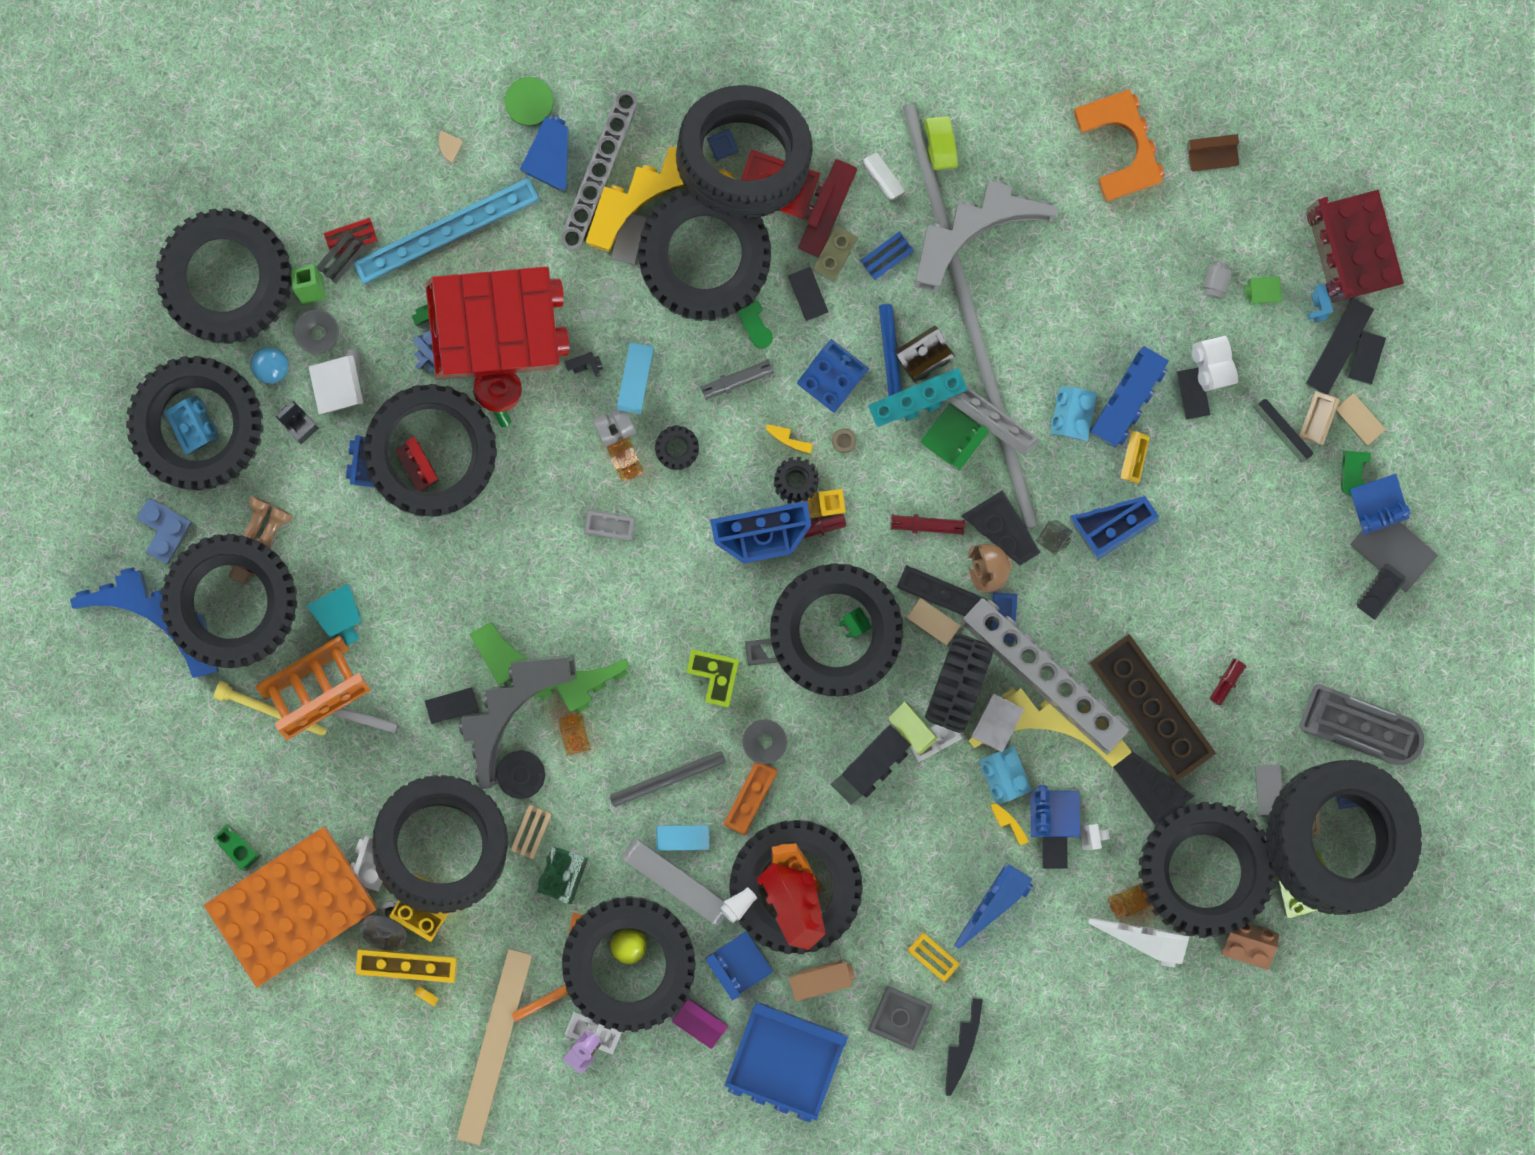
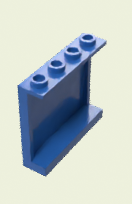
M756 1001L725 1086L729 1088L728 1092L734 1095L742 1096V1093L752 1096L751 1101L765 1105V1102L774 1104V1109L782 1113L788 1114L790 1110L798 1113L797 1118L803 1121L811 1122L812 1119L817 1121L848 1035Z

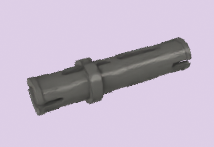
M766 359L763 362L728 376L721 375L720 379L703 386L701 385L700 388L705 400H708L725 392L729 394L732 389L774 374L770 361Z

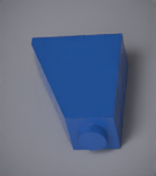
M552 116L551 119L545 117L520 167V171L565 193L567 190L569 129L565 126L566 121L556 116Z

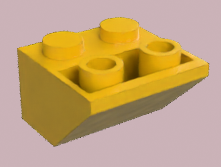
M414 874L417 878L430 882L419 874ZM398 900L389 917L432 942L449 913L443 914L439 912L438 914L426 913L424 910L418 911Z

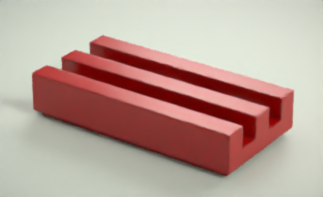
M367 218L323 233L329 251L340 239L331 240L332 236L365 225L368 226L367 229L353 233V235L358 238L370 234L371 238L362 240L366 245L378 242L371 219ZM347 246L340 248L334 256L341 254Z

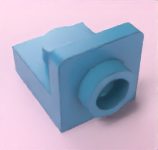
M1325 284L1315 286L1313 288L1314 293H1311L1314 307L1319 306L1320 311L1310 313L1306 317L1307 320L1314 319L1315 323L1329 319L1328 314L1333 312Z

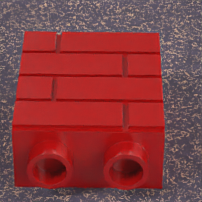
M549 267L432 276L425 282L436 380L551 370L560 365L559 357L569 355L566 327H555L553 308L563 307V286L560 278L550 279Z

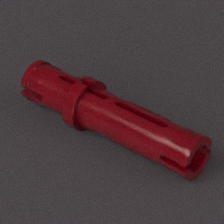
M914 514L913 516L891 515L890 530H907L915 534L920 531L964 536L965 520L919 517V514Z

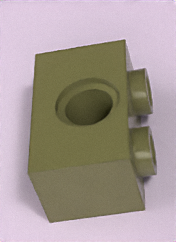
M836 226L816 262L813 272L835 283L858 237Z

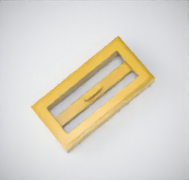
M1131 431L1121 479L1139 484L1150 436Z
M924 932L920 934L907 950L944 983L960 965L957 960ZM923 939L953 964L952 967H948L921 944ZM917 947L920 948L947 973L945 975L940 973L920 956L915 949Z

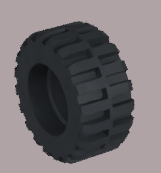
M963 634L954 635L925 714L928 722L957 733L965 731L994 653V648L990 644Z

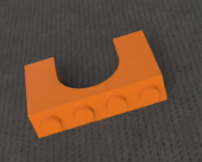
M1130 89L1074 108L1073 110L1081 134L1107 125H1117L1129 131L1135 140L1136 156L1133 163L1125 169L1102 176L1097 180L1105 203L1159 185L1163 182L1162 177L1165 176L1161 163H1156L1153 154L1157 152L1153 140L1148 141L1145 132L1148 131L1146 120L1144 117L1140 118L1137 108H1140L1137 95L1132 94Z

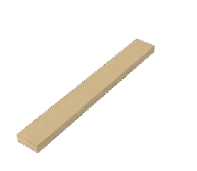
M508 949L456 1139L476 1145L481 1144L515 1021L511 1013L518 1010L532 959L531 954Z

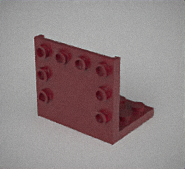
M1379 189L1329 202L1328 197L1318 199L1307 208V220L1309 226L1312 227L1326 279V289L1332 303L1404 284Z

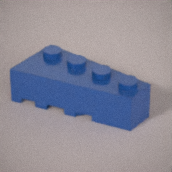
M1146 346L1140 348L1091 429L1090 434L1114 448L1118 444L1123 445L1130 434L1126 430L1131 423L1135 425L1142 414L1139 410L1144 402L1148 404L1155 392L1152 388L1156 381L1159 383L1162 381L1167 372L1165 367L1169 360Z

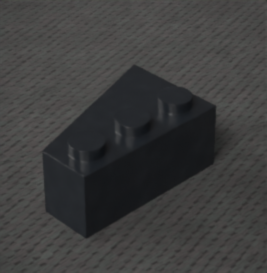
M889 725L830 785L850 805L862 796L867 798L876 789L873 784L878 779L884 781L892 772L890 767L895 762L899 765L909 755L906 750L911 744Z

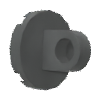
M387 902L382 905L376 916H366L362 919L358 931L360 934H364L363 938L366 942L383 950H390V947H396L395 950H400L404 947L408 936L406 930L400 923L385 916V911H393L396 903Z

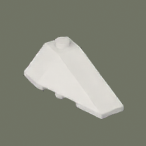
M1090 917L1087 919L1089 924L1160 960L1163 966L1175 967L1176 963L1182 964L1189 941V936L1184 933Z

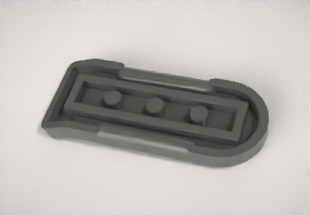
M1316 684L1313 687L1300 722V728L1305 732L1391 764L1404 765L1411 763L1421 754L1424 747L1423 731L1413 719L1320 684Z

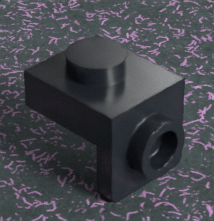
M295 401L284 406L281 412L276 415V418L300 444L304 443L319 429Z

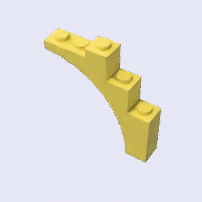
M1013 687L1002 695L1005 700L1024 709L1014 731L1029 728L1048 729L1065 733L1082 741L1096 751L1110 767L1115 766L1132 753L1121 739L1111 752L1106 755L1046 700L1039 704L1041 709L1038 711L1022 688L1015 690ZM1086 705L1079 712L1088 713L1089 706ZM1097 719L1095 721L1098 729H1107L1108 725L1104 719ZM972 737L967 740L973 748L982 744V742Z

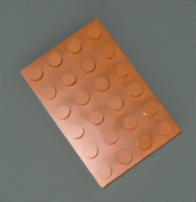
M326 826L203 905L256 988L379 909Z

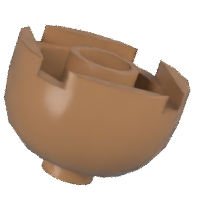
M979 544L969 549L968 559L972 558L974 570L969 568V573L977 591L983 590L982 594L990 593L1000 589L1007 583L1010 570L1012 569V561L999 546Z

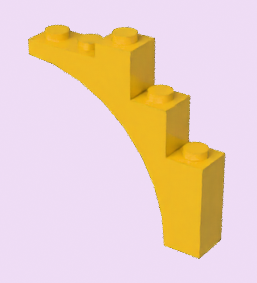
M675 145V148L669 146L660 174L656 173V168L648 165H643L642 168L636 167L628 194L624 193L625 189L615 185H611L610 188H603L586 239L587 246L610 253L616 240L617 232L632 213L635 214L644 205L661 195L687 188L682 183L677 170V145ZM719 169V172L723 175L733 178V173Z

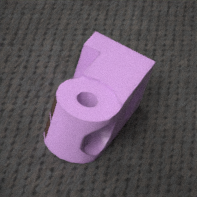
M585 1031L562 1060L582 1075L596 1057L594 1054L602 1044L600 1038L590 1031Z

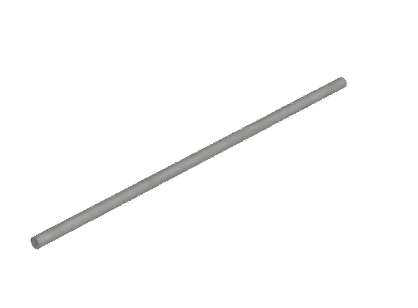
M915 104L903 106L936 223L944 225L948 230H951ZM957 253L951 260L949 267L988 401L1005 414L961 261ZM1000 439L1025 527L1028 529L1038 526L1016 450Z

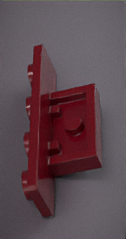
M836 159L825 183L819 182L814 196L818 197L815 206L810 204L805 215L808 222L798 246L799 250L820 257L856 175L857 167Z

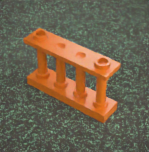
M340 636L327 641L325 645L275 675L265 678L255 686L265 700L271 697L281 716V719L274 724L286 741L371 691L368 683L360 673L353 675L343 656L350 649ZM332 660H335L345 679L344 682L332 688L322 669V666ZM313 672L324 693L311 701L300 679ZM290 685L293 686L302 703V707L292 713L289 712L279 693Z

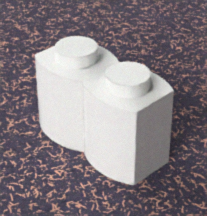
M1226 336L1201 341L1192 345V358L1199 368L1198 382L1204 391L1238 383V374L1232 360L1231 346Z

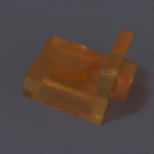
M629 437L607 446L621 481L633 479L644 471Z

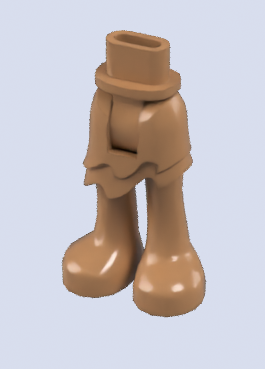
M251 496L248 504L253 513L243 536L255 539L272 504ZM273 506L261 537L255 540L271 549V546L274 544L271 541L282 524L289 523L293 515ZM230 565L232 569L228 577L246 585L250 576H254V573L247 568Z

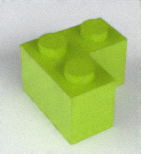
M691 649L686 673L710 678L705 703L729 708L739 659Z

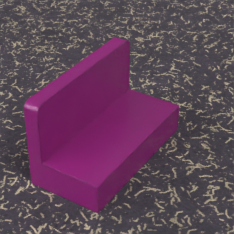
M689 997L672 1020L675 1025L710 1049L715 1046L721 1035L728 1028V1024Z

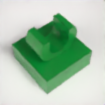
M860 607L843 616L844 620L839 623L840 627L847 624L850 632L845 635L846 638L852 636L856 638L872 628Z

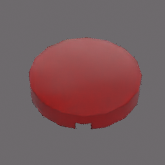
M515 373L477 376L475 378L473 387L475 400L489 411H508L515 407L521 398V381Z

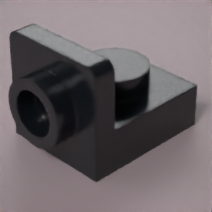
M593 352L564 361L567 371L573 370L574 374L588 370L587 365L589 364L592 365L596 377L601 376L599 371L603 370L599 355L594 357Z

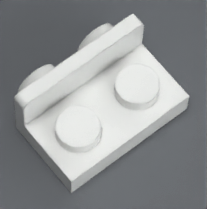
M367 835L364 837V840L359 839L355 853L359 855L356 863L352 862L351 866L364 887L379 892L383 881L378 877L373 862V837Z

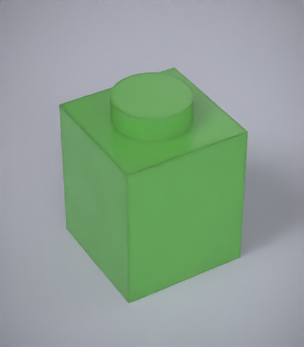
M315 264L291 270L293 291L303 305L326 299L324 278Z
M1280 276L1249 279L1248 285L1244 286L1245 299L1250 300V305L1281 302Z

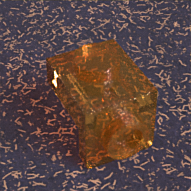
M568 714L560 718L559 725L566 754L571 755L591 750L583 714Z
M1143 883L1108 896L1110 909L1116 919L1131 916L1152 905H1148L1145 901V898H1147L1146 892H1142L1140 885Z

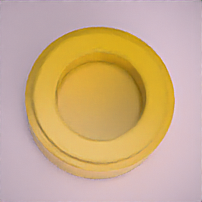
M418 987L414 995L433 1007L439 1001L438 997L422 987Z

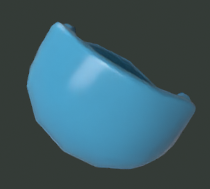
M274 347L259 349L250 360V371L258 381L263 383H277L284 379L289 370V361L283 351Z

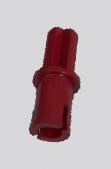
M844 514L823 519L817 517L818 520L811 521V526L803 538L819 534L824 536L826 532L845 528L846 519Z
M1235 658L1232 659L1223 676H1219L1220 682L1210 696L1211 702L1219 706L1222 705L1232 687L1236 688L1238 678L1247 666Z

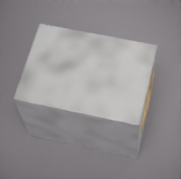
M991 693L970 737L1003 752L1024 709Z

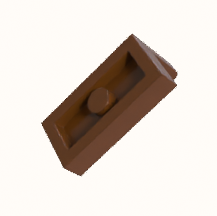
M1238 134L1189 140L1187 146L1190 170L1194 172L1238 166Z

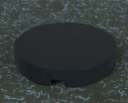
M519 750L503 757L498 765L496 776L498 784L505 794L512 798L525 799L539 792L544 784L546 774L544 765L539 757L531 752Z

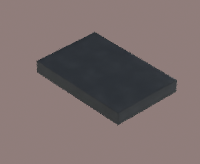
M1263 399L1253 406L1256 412L1300 462L1308 460L1314 452L1267 399Z

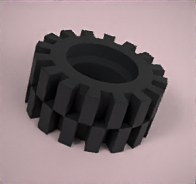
M674 425L667 427L656 439V456L665 467L671 470H683L691 466L697 459L699 454L697 437L684 426ZM679 438L686 443L687 450L683 456L673 457L668 453L667 446L672 439Z
M790 457L787 462L785 460L782 461L781 466L777 467L774 477L776 494H780V499L783 501L786 498L789 504L792 501H796V503L800 501L808 502V498L812 499L817 491L819 483L818 470L815 471V465L813 463L810 465L809 460L806 458L805 461H801V457H797V460H793V457ZM792 473H800L805 477L806 483L802 488L795 489L789 486L787 477Z

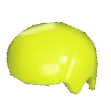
M619 929L614 932L611 938L610 950L616 960L622 964L632 965L644 957L648 946V938L645 932L639 929Z

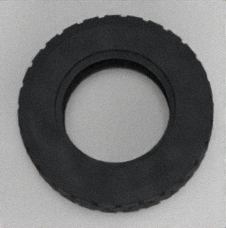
M1338 760L1313 766L1298 773L1290 779V783H1286L1280 790V795L1276 796L1267 821V850L1276 876L1278 875L1281 884L1286 890L1290 891V894L1296 900L1303 902V905L1313 910L1318 909V912L1348 915L1378 909V907L1391 902L1392 898H1396L1404 890V887L1408 886L1420 860L1419 855H1421L1422 849L1421 824H1419L1420 819L1416 807L1414 808V802L1408 792L1404 790V787L1397 779L1392 778L1391 774L1383 769H1378V766L1368 762ZM1333 797L1346 798L1358 804L1367 813L1374 827L1376 837L1374 855L1367 868L1354 878L1339 876L1325 867L1318 858L1313 845L1312 829L1315 817L1320 808Z

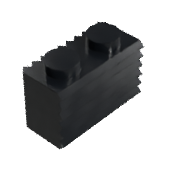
M1384 564V568H1381V571L1378 572V575L1375 576V579L1372 580L1366 591H1363V594L1357 599V607L1375 620L1403 585L1405 576L1391 565Z

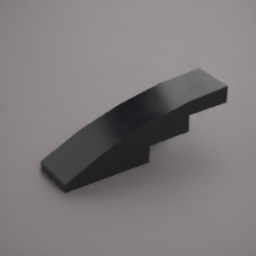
M972 997L970 1021L960 1020L959 1044H949L946 1096L952 1095L972 1053L980 1024L982 997Z

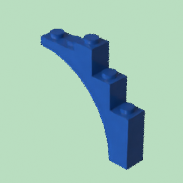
M134 567L121 570V575L115 576L116 587H114L113 583L99 586L100 591L90 593L88 589L76 592V597L70 599L72 609L90 606H113L130 610L149 619L174 640L172 635H169L166 628L168 627L162 619L164 614L163 609L160 608V601H162L163 595H160L161 590L152 592V597L149 598L143 573L140 570L135 571ZM195 611L202 626L208 630L205 616L198 615L197 611ZM177 646L187 662L192 678L219 672L218 667L195 660L183 652L180 646Z

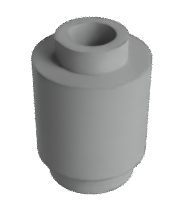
M1215 261L1214 265H1208L1203 284L1204 295L1222 299L1223 294L1227 293L1232 270L1228 269V264Z

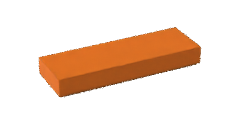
M754 763L723 824L724 826L744 836L746 835L778 772L777 769L767 764Z

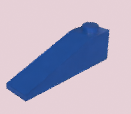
M1006 862L954 946L960 949L1014 905L1021 896L1026 898L1033 887L1030 883L1032 878Z

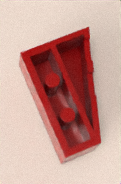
M773 862L757 878L759 886L764 885L769 895L766 900L769 905L773 904L778 914L776 920L788 945L809 950L826 934L813 874Z

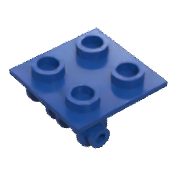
M1396 473L1350 489L1363 535L1410 519L1409 515L1411 512L1409 506L1405 504Z
M1039 785L1037 790H1032L1030 792L1031 837H1080L1079 791L1049 790L1047 785Z

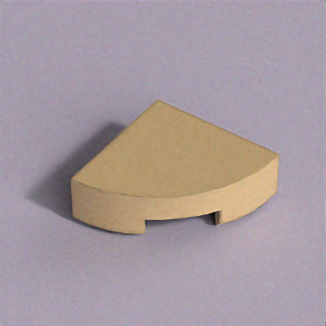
M441 130L439 148L443 156L453 164L463 141Z

